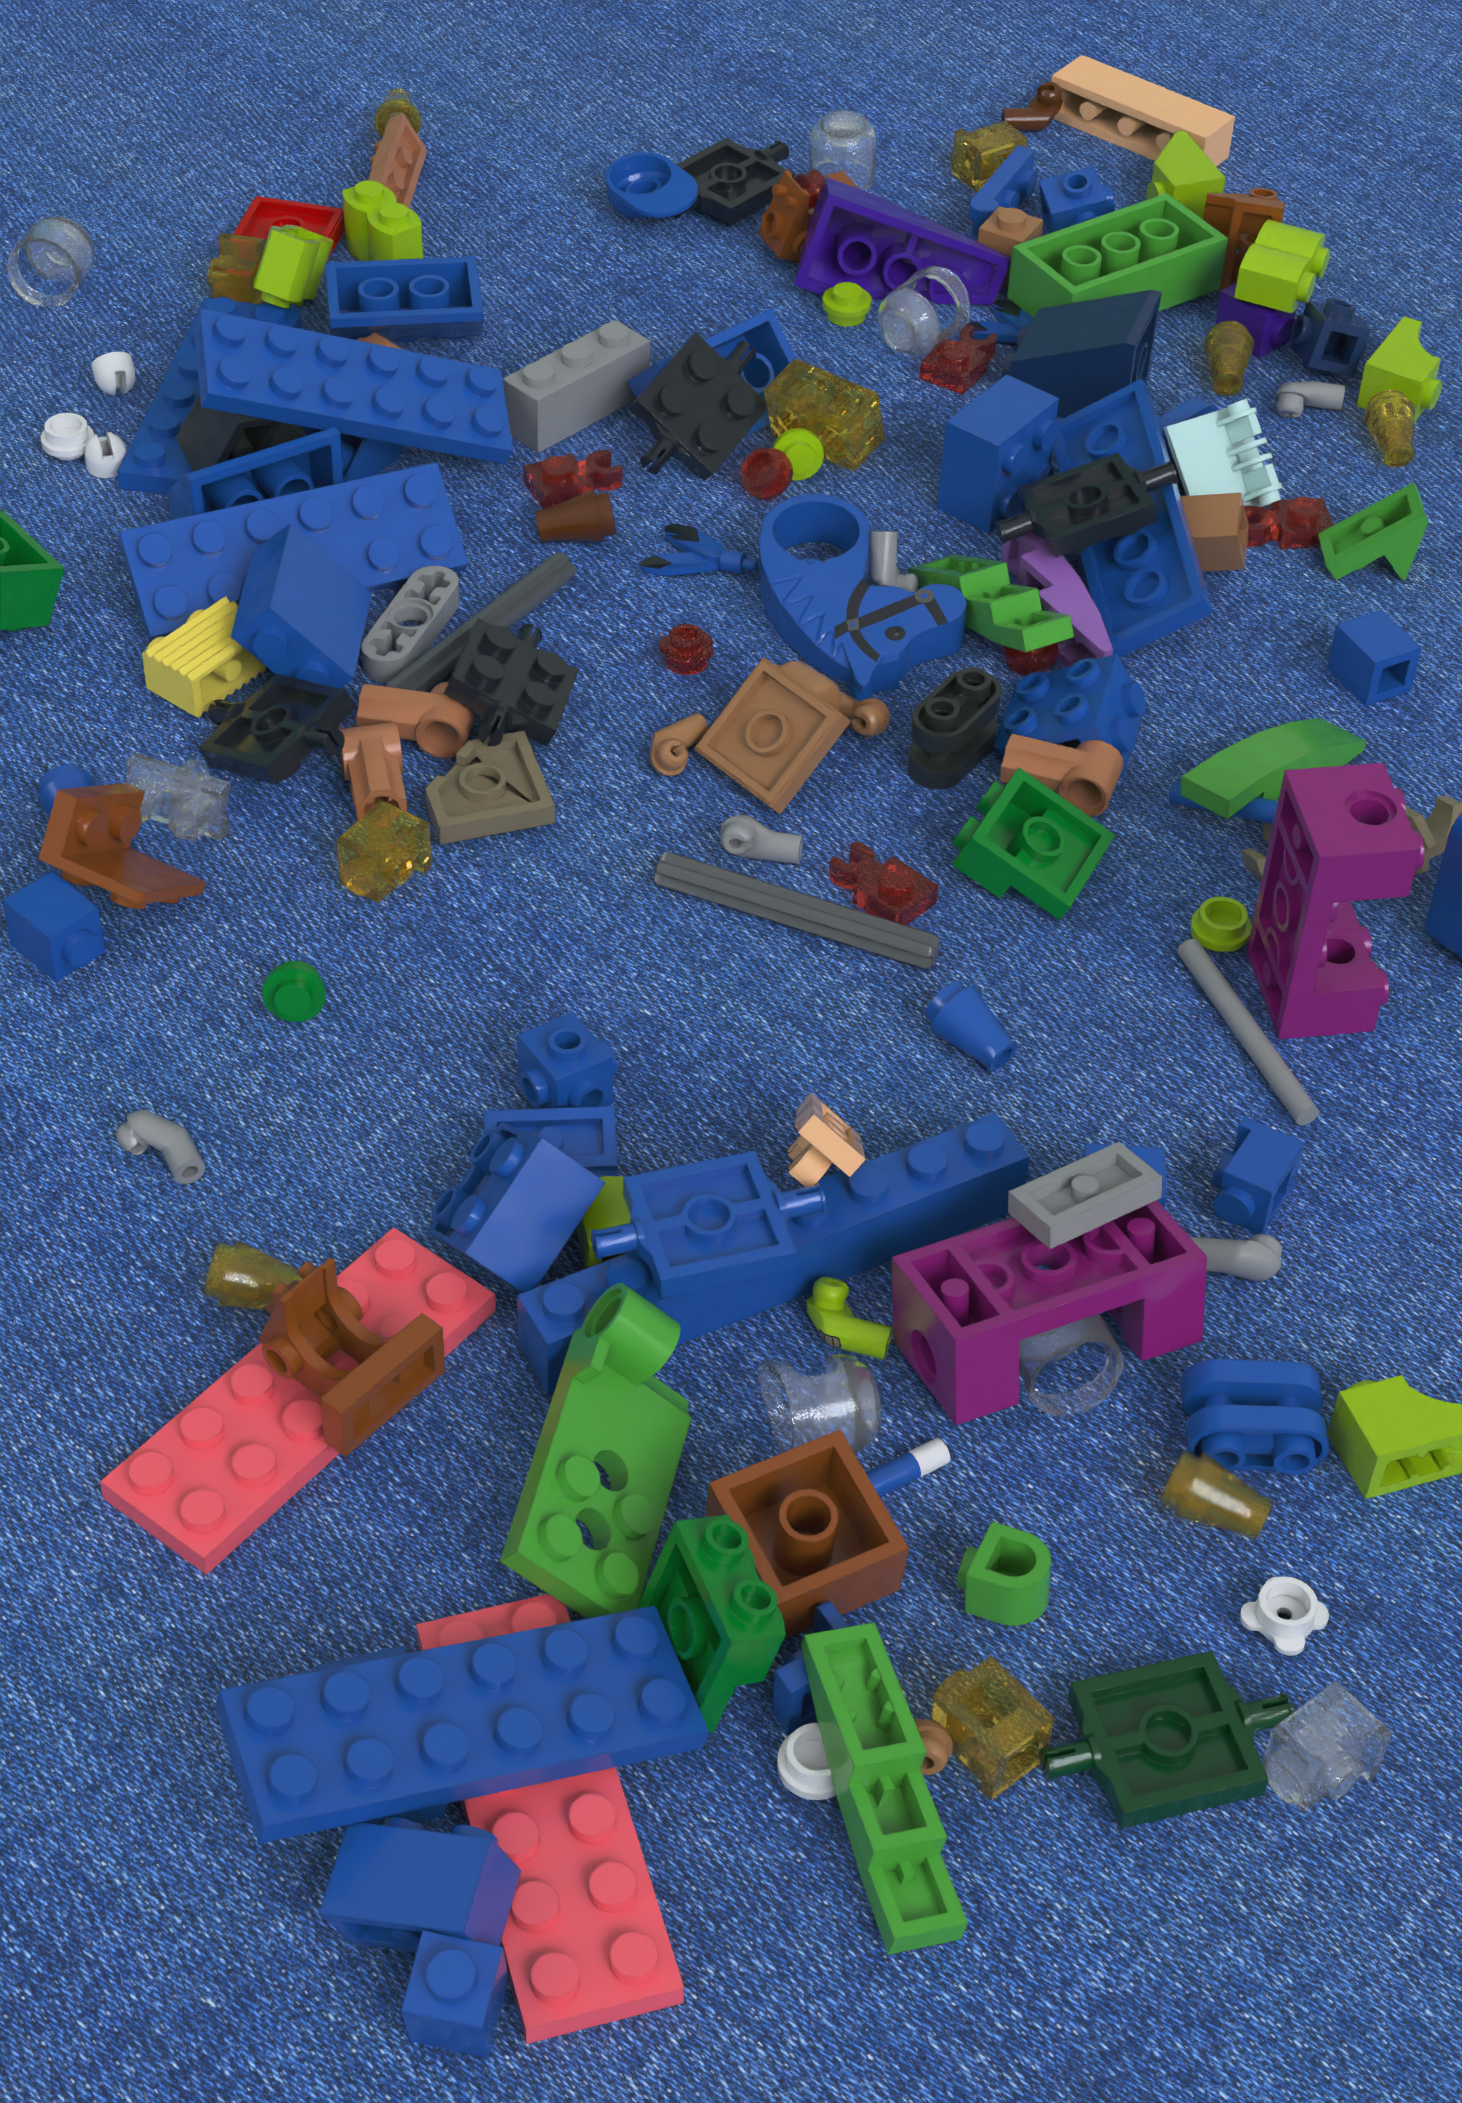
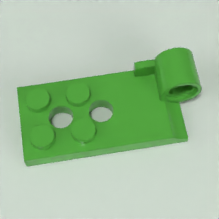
M617 1283L608 1288L594 1303L582 1327L573 1332L499 1561L586 1619L638 1609L692 1418L688 1414L689 1401L653 1376L667 1362L678 1343L681 1332L679 1322L624 1283ZM594 1461L606 1470L610 1478L611 1490L601 1485L600 1474ZM576 1519L584 1523L589 1529L593 1538V1549L588 1548L583 1543L582 1533L576 1523Z

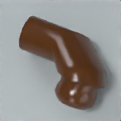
M1045 82L1038 87V93L1026 108H1003L1001 114L1002 131H1041L1045 129L1061 110L1063 100L1061 98L1062 90L1060 86L1054 82Z

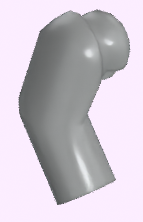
M871 531L869 576L875 586L900 587L909 592L917 591V576L914 574H900L896 566L898 532Z
M1256 1234L1248 1240L1189 1236L1207 1256V1272H1220L1262 1282L1273 1277L1281 1268L1282 1247L1279 1241L1268 1234Z

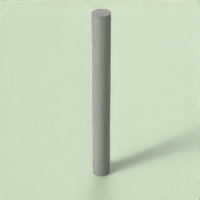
M1194 938L1184 941L1177 950L1179 957L1295 1122L1303 1126L1314 1121L1319 1114L1318 1108L1200 942Z

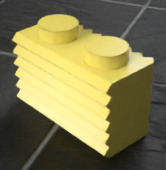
M225 596L206 610L199 609L193 612L185 624L166 637H157L152 640L146 650L142 652L146 688L193 716L200 718L203 711L208 712L210 704L216 705L214 700H225L227 694L232 696L235 689L240 690L243 683L248 684L251 677L256 679L259 672L264 673L267 666L231 638L238 610L235 601L230 603Z

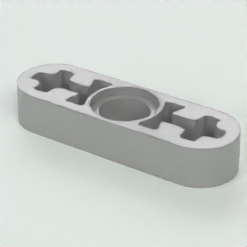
M427 566L416 570L409 577L362 641L363 672L369 679L379 683H388L427 652L459 607V579L454 571L442 566ZM405 621H420L424 623L415 627L398 625ZM393 646L396 647L397 652L393 651Z

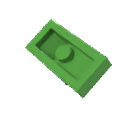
M1415 483L1402 488L1318 533L1326 567L1335 580L1366 567L1370 562L1385 555L1401 580L1406 579L1428 524L1421 495Z

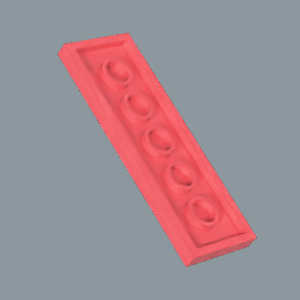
M394 1227L337 1276L338 1286L348 1290L362 1308L363 1318L359 1322L380 1337H391L397 1334L421 1313L443 1327L444 1358L496 1311L494 1292ZM261 1342L100 1481L102 1496L105 1501L205 1575L213 1570L340 1454L324 1440L320 1397L295 1378L286 1379L278 1375L264 1358L262 1352L263 1344ZM341 1349L326 1360L330 1365L342 1371H350L360 1365V1363Z
M545 1594L416 1624L419 1649L422 1651L571 1622L566 1605L550 1594ZM616 1767L461 1800L467 1825L486 1830L496 1836L498 1839L497 1845L521 1870L500 1946L504 1949L509 1983L526 2044L684 2003V1985Z

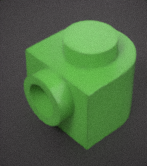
M992 1521L980 1547L969 1546L959 1567L957 1588L965 1590V1612L1009 1626L1024 1625L1038 1619L1045 1612L1049 1604L1051 1573L1049 1549L1042 1540L1031 1533Z

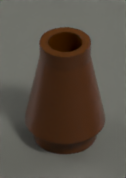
M592 489L547 509L535 511L541 543L549 541L604 542L605 536L616 535L609 492L595 494V490Z

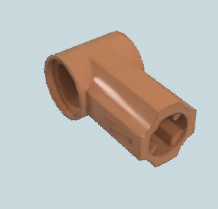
M448 682L436 685L430 693L364 684L359 695L356 719L357 726L396 722L400 739L417 741L422 750L431 756L448 759L456 757L457 752L466 744L477 713L470 707L444 694Z
M390 722L339 728L345 737L344 746L342 749H339L344 781L350 780V790L357 820L368 823L372 829L393 827L400 817L407 815L406 795L401 776L403 774L402 752L397 723Z
M1012 733L1006 745L1001 765L1000 781L1007 783L1018 767H1020L1090 817H1094L1106 810L1123 770L1124 762L1123 757L1116 748L1100 740L1082 742L1074 749Z

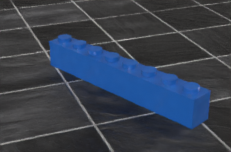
M992 1113L864 1162L851 1177L840 1171L820 1179L817 1183L821 1184V1190L824 1191L826 1212L787 1219V1229L797 1251L796 1269L793 1271L660 1298L649 1265L639 1256L636 1250L518 1294V1348L546 1394L551 1396L554 1394L573 1332L582 1327L594 1303L611 1286L617 1283H624L679 1322L681 1332L677 1345H680L811 1293L814 1282L821 1277L844 1280L892 1261L893 1256L940 1242L1008 1215V1191L1026 1184L1030 1156L996 1113Z

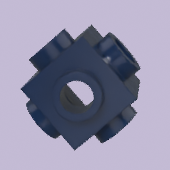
M1327 298L1325 304L1310 300L1306 303L1303 314L1298 315L1293 323L1290 336L1291 348L1303 361L1302 366L1305 369L1324 376H1330L1333 372L1354 377L1360 358L1365 351L1371 329L1354 313L1356 308L1353 305L1334 298Z

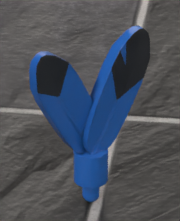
M1003 299L995 300L993 302V314L1002 323L983 321L964 323L960 326V333L977 340L1017 343L1021 328L1023 326L1030 327L1034 318L1014 302Z
M681 524L667 525L665 527V536L669 543L683 552L654 555L643 560L640 564V569L643 572L657 576L705 573L719 569L743 574L745 569L755 571L759 567V563L756 560L747 559L746 553L725 549L717 541L699 530Z

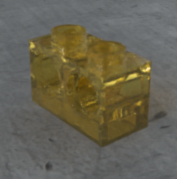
M794 358L764 389L772 436L778 438L782 433L790 429H807L819 438L823 446L825 459L852 471H855L885 439L877 392Z

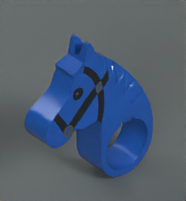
M807 494L792 497L773 507L763 520L759 542V589L761 603L770 622L781 637L801 657L829 676L844 681L852 698L860 701L871 698L875 691L899 689V681L905 677L910 668L930 660L953 655L959 651L964 641L967 605L965 597L960 590L950 585L931 584L915 592H909L900 587L867 584L871 529L865 514L854 504L835 496ZM819 542L834 545L846 552L819 563V559L803 558V561H800L798 556L792 555L785 550L802 543Z

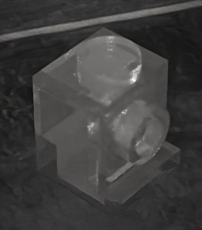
M1335 1680L1271 1730L1262 1765L1274 1792L1283 1801L1291 1805H1297L1305 1812L1327 1794L1333 1800L1340 1798L1355 1785L1361 1775L1367 1781L1377 1775L1392 1732Z

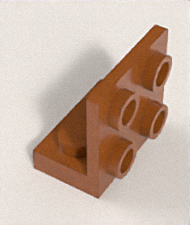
M127 783L57 790L38 859L61 869L59 876L62 879L82 886H99L111 892L109 898L113 902L133 909H144L148 903L154 902L178 903L180 898L203 894L206 885L204 880L130 848L131 840L135 837L141 825L142 815L140 808L145 791Z

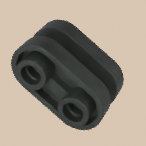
M965 668L956 671L948 676L916 706L912 714L911 738L913 742L909 748L907 766L908 774L914 782L931 789L953 787L993 750L997 733V720L995 716L999 712L1002 692L1001 684L997 678L980 668Z

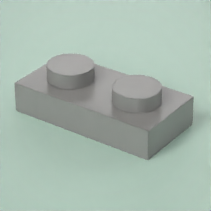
M1117 1142L1008 1191V1213L1045 1246L1052 1249L1160 1199L1162 1194V1176L1121 1142Z

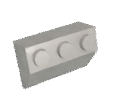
M613 320L503 378L511 436L535 452L540 453L635 401L636 398L627 380L650 367V340L617 320Z

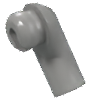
M1319 381L1286 382L1279 387L1275 394L1278 400L1276 404L1277 413L1285 418H1297L1302 414L1304 406L1341 411L1345 385Z
M734 815L728 818L721 826V845L730 854L748 859L800 864L803 850V835L773 832L748 815Z
M139 1110L127 1114L128 1121L117 1128L116 1139L125 1151H131L132 1155H141L151 1145L162 1153L174 1179L178 1183L190 1184L203 1176L206 1170L205 1164L188 1131L183 1126L148 1110Z

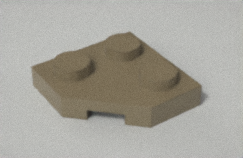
M525 731L503 734L502 742L497 746H487L490 737H487L484 744L479 739L467 741L457 752L456 764L444 777L437 775L425 788L426 807L440 845L555 823V804Z

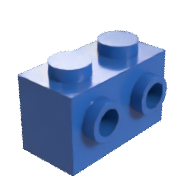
M393 1816L383 1817L380 1825L361 1822L354 1823L346 1827L319 1914L351 1944L417 1953L422 1931L425 1930L500 1946L521 1870L497 1845L498 1839L496 1836L477 1827L455 1825L452 1827L451 1833L427 1831L424 1827L413 1821Z

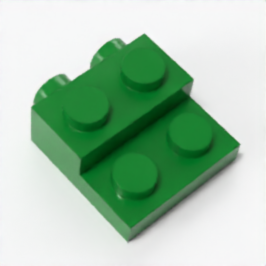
M1018 767L1005 786L995 780L979 801L975 810L984 815V817L979 821L971 815L956 835L951 845L960 852L951 865L1001 899L1008 888L1012 886L1054 917L1061 920L1074 903L1114 839L1115 834Z
M729 1514L675 1521L638 1604V1609L651 1606L656 1607L709 1733L715 1731L736 1686L764 1681L786 1636L783 1617L777 1607V1594L771 1586L759 1579L753 1554L748 1547V1535L743 1527L731 1520Z

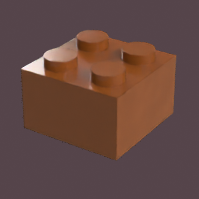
M840 1429L709 1483L705 1517L729 1514L731 1520L738 1523L746 1531L749 1538L748 1547L753 1554L759 1579L771 1586L777 1594V1607L781 1611L786 1632L784 1640L813 1628L815 1607L822 1603L830 1601L839 1614L843 1615L900 1590L910 1548Z

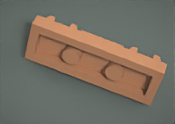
M402 112L388 120L382 140L374 144L373 148L376 154L369 158L372 166L368 180L380 182L394 193L397 203L404 204L410 208L428 150Z

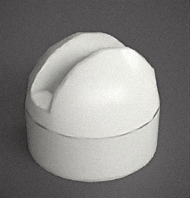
M126 352L107 353L96 358L91 364L95 381L100 390L106 394L113 396L116 393V388H119L124 395L133 388L136 379L135 368L130 354Z
M106 432V437L98 438L97 434L92 435L86 442L84 452L87 471L99 478L118 476L117 471L127 453L124 442L112 432Z

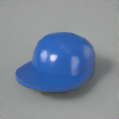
M639 152L622 156L611 163L605 173L607 196L610 204L617 213L628 218H660L677 215L690 208L698 196V187L695 179L670 159L660 154Z

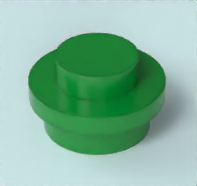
M302 961L284 962L271 970L264 980L262 989L264 1004L273 1015L282 1020L290 1022L306 1021L316 1016L325 1003V983L316 969L308 963Z

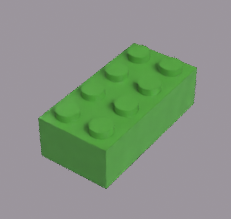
M1166 193L1013 246L1007 297L1034 318L1041 308L1156 290L1162 292L1159 311L1220 289L1228 238Z

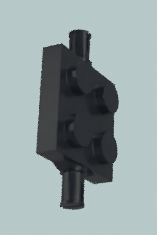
M725 138L676 164L695 179L698 187V196L690 208L677 215H673L674 219L680 218L683 214L693 209H700L715 217L718 221L732 225L769 205L773 198V185L779 184L783 172L787 170L777 165V163L789 157L788 146L784 142L781 143V140H778L764 149L755 150L743 147ZM791 172L792 178L794 179L795 173Z
M695 332L681 345L629 406L648 425L656 440L655 444L640 459L642 467L645 468L656 458L646 470L647 472L654 475L658 474L664 464L673 456L685 462L705 481L715 473L770 405L741 375L742 371L756 357L754 348H751L742 356L750 346L749 343L740 341L725 359Z
M1116 453L1018 487L1020 505L1025 513L995 522L1000 541L1004 544L1007 541L1033 533L1044 540L1053 556L1057 558L1065 554L1080 553L1091 545L1117 536L1134 534L1140 528L1158 522L1156 505L1148 492L1178 483L1175 467L1171 461H1168L1163 465L1141 472L1128 466L1120 454Z
M478 618L468 635L444 691L445 695L470 707L484 718L483 724L478 731V738L484 744L489 733L492 732L487 746L499 745L502 742L506 729L513 732L525 731L527 737L547 747L558 728L579 670L566 664L558 655L537 649L543 635L541 629L537 626L532 637H530L534 624L523 625L516 638L508 629L491 625Z
M275 674L256 693L243 702L230 703L222 699L214 700L216 705L210 704L208 716L213 723L221 725L198 750L209 766L277 785L280 781L292 776L299 769L301 761L312 750L318 749L330 754H337V748H343L345 737L339 730L340 723L355 709V706L345 690Z

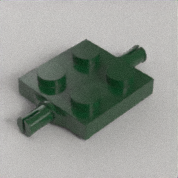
M1208 1651L1071 1682L1068 1701L1081 1731V1740L1048 1748L1042 1747L1039 1750V1760L1042 1771L1045 1770L1044 1776L1047 1781L1090 1771L1103 1787L1119 1829L1264 1795L1269 1778L1254 1746V1732L1283 1725H1293L1295 1719L1293 1705L1291 1702L1288 1703L1289 1696L1285 1692L1267 1698L1244 1702L1225 1681L1213 1651Z

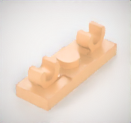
M810 1093L796 1109L795 1127L798 1129L800 1136L787 1150L789 1152L788 1156L794 1160L788 1167L790 1169L788 1173L805 1187L816 1184L832 1163L851 1177L866 1160L860 1134L814 1094Z

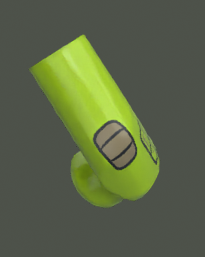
M821 1277L816 1280L812 1287L813 1296L807 1298V1314L824 1342L834 1348L885 1360L891 1342L893 1327L856 1318L850 1307L846 1304L849 1287L844 1281L832 1277Z

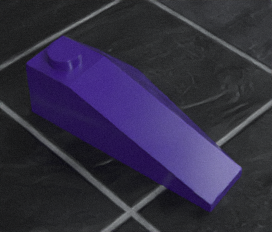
M826 177L808 225L794 285L823 295L826 290L838 283L852 282L866 290L872 299H885V302L902 303V300H932L935 304L993 305L1011 263V257L872 193Z

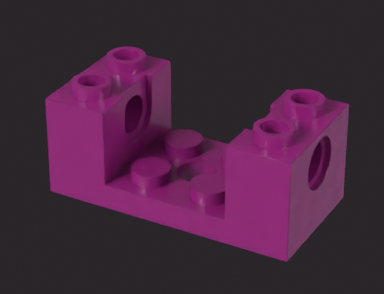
M1384 763L1284 771L1246 952L1278 1040L1373 1032L1380 1006L1386 1005L1388 1002L1389 983L1386 972L1382 968L1377 969L1375 961H1371L1369 930L1365 925L1360 926L1350 901L1409 897L1415 870L1421 869L1423 866L1425 850L1420 832L1413 831L1406 816L1403 792L1400 788H1394Z
M1157 1200L1052 1249L1045 1246L1016 1219L1011 1218L892 1257L893 1341L953 1423L959 1425L1019 1404V1340L1108 1311L1122 1328L1121 1337L1141 1361L1201 1342L1203 1337L1207 1256ZM1045 1265L1051 1270H1042L1037 1268V1266Z

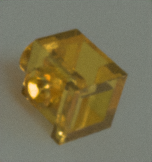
M1006 121L968 133L964 129L956 130L954 132L951 173L977 193L1018 145L1027 148V137Z
M221 233L218 238L220 254L217 258L211 260L208 271V282L212 288L213 298L227 297L238 302L261 304L262 299L260 297L262 291L254 288L253 283L267 239Z
M380 800L337 839L340 884L357 895L365 896L379 903L396 886L406 883L414 870L425 874L432 867L430 823Z
M992 1656L969 1672L965 1669H960L952 1673L942 1682L934 1694L932 1719L939 1722L950 1733L953 1743L952 1752L982 1782L980 1790L990 1800L994 1799L1040 1764L1039 1750L1042 1747H1049L1054 1717Z

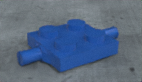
M755 1150L623 1177V1197L630 1213V1223L591 1230V1243L597 1260L602 1257L636 1250L639 1256L649 1265L660 1298L795 1270L797 1251L787 1229V1219L826 1212V1199L824 1191L821 1190L822 1186L820 1183L781 1192L765 1175Z

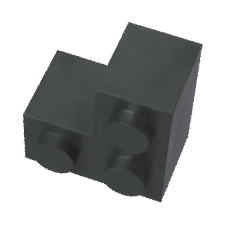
M199 393L176 440L194 472L307 435L302 426L203 408L201 407Z

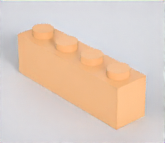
M1084 55L1079 56L1052 75L1051 82L1060 86L1062 90L1061 98L1063 100L1061 110L1054 120L1154 161L1175 132L1182 130L1187 132L1216 167L1229 158L1235 116Z

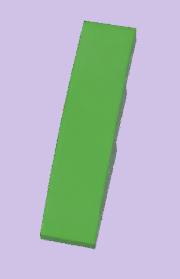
M952 554L907 568L908 574L917 576L919 588L931 584H945L960 590L967 603L965 626L995 643L1023 652H1029L1074 637L1071 616L1042 610L1038 588L1010 584L1007 562Z
M1321 718L1288 722L1255 733L1219 751L1184 774L1181 779L1180 795L1228 819L1256 797L1277 800L1280 795L1285 770L1344 766L1365 750L1366 740Z
M875 1622L804 1635L801 1646L818 1726L832 1774L837 1800L860 1877L887 1954L891 1955L961 1940L968 1922L941 1856L947 1835L920 1770L927 1751Z

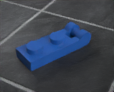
M1018 145L971 199L969 218L973 221V224L967 231L968 238L978 241L979 228L999 206L1018 208L1025 197L1030 198L1032 196L1038 179V171L1033 169L1035 150Z

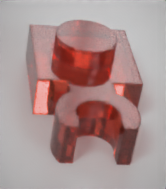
M972 325L963 327L959 333V341H951L945 338L921 361L919 379L964 395L987 372L988 361L995 356L997 334L991 333L984 340L973 339L975 327Z
M598 450L589 454L586 460L578 462L572 454L552 456L544 461L523 466L524 484L542 509H547L592 489L609 491L621 487L623 468L621 465L611 467V452L609 450Z
M1298 497L1292 500H1279L1271 503L1270 510H1265L1258 506H1244L1249 524L1247 547H1258L1266 544L1268 541L1277 540L1281 550L1321 548L1318 533L1334 525L1323 498Z
M855 841L851 844L849 860L851 864L843 862L836 856L830 859V880L841 888L853 889L852 903L869 914L908 925L937 903L939 887L937 884L894 856L884 864H880L875 860L872 849L861 842Z

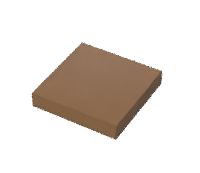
M763 657L694 747V750L778 814H781L851 721Z

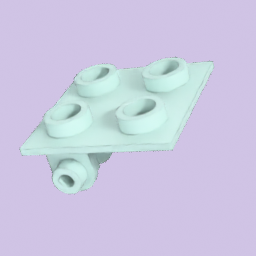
M1247 399L1228 405L1227 408L1163 428L1186 496L1241 493L1246 513L1281 500L1278 490L1283 488V486L1278 481L1273 463L1265 466L1262 463L1273 458L1270 452L1260 456L1257 448L1266 444L1267 439L1265 437L1255 440L1253 437L1262 433L1256 416V407L1250 408Z

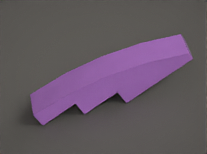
M1033 533L1004 543L1001 561L1007 562L1008 571L1018 579L1017 585L1038 588L1042 610L1071 616L1074 637L1045 646L1044 648L1065 667H1070L1085 658L1099 659L1112 655L1113 648L1101 614L1081 578L1064 556L1055 558L1044 540Z

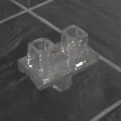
M137 753L126 761V783L145 791L140 808L142 815L141 824L149 819L168 824V829L172 831L175 837L194 842L201 835L221 841L230 833V823L226 816L230 782L209 776V769L205 762L189 759L180 767Z

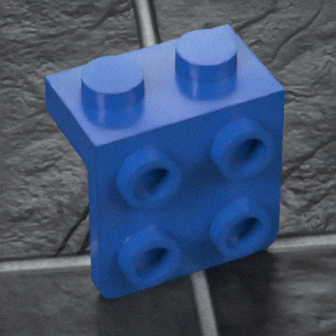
M1118 654L1099 659L1085 658L1070 667L1048 673H1031L1016 684L994 746L999 755L1004 757L1006 745L1012 733L1054 744L1079 739L1081 743L1089 740H1100L1111 744L1120 752L1124 762L1120 777H1123L1130 753L1135 747V737L1142 715L1146 711V700L1143 690L1138 683L1132 682Z

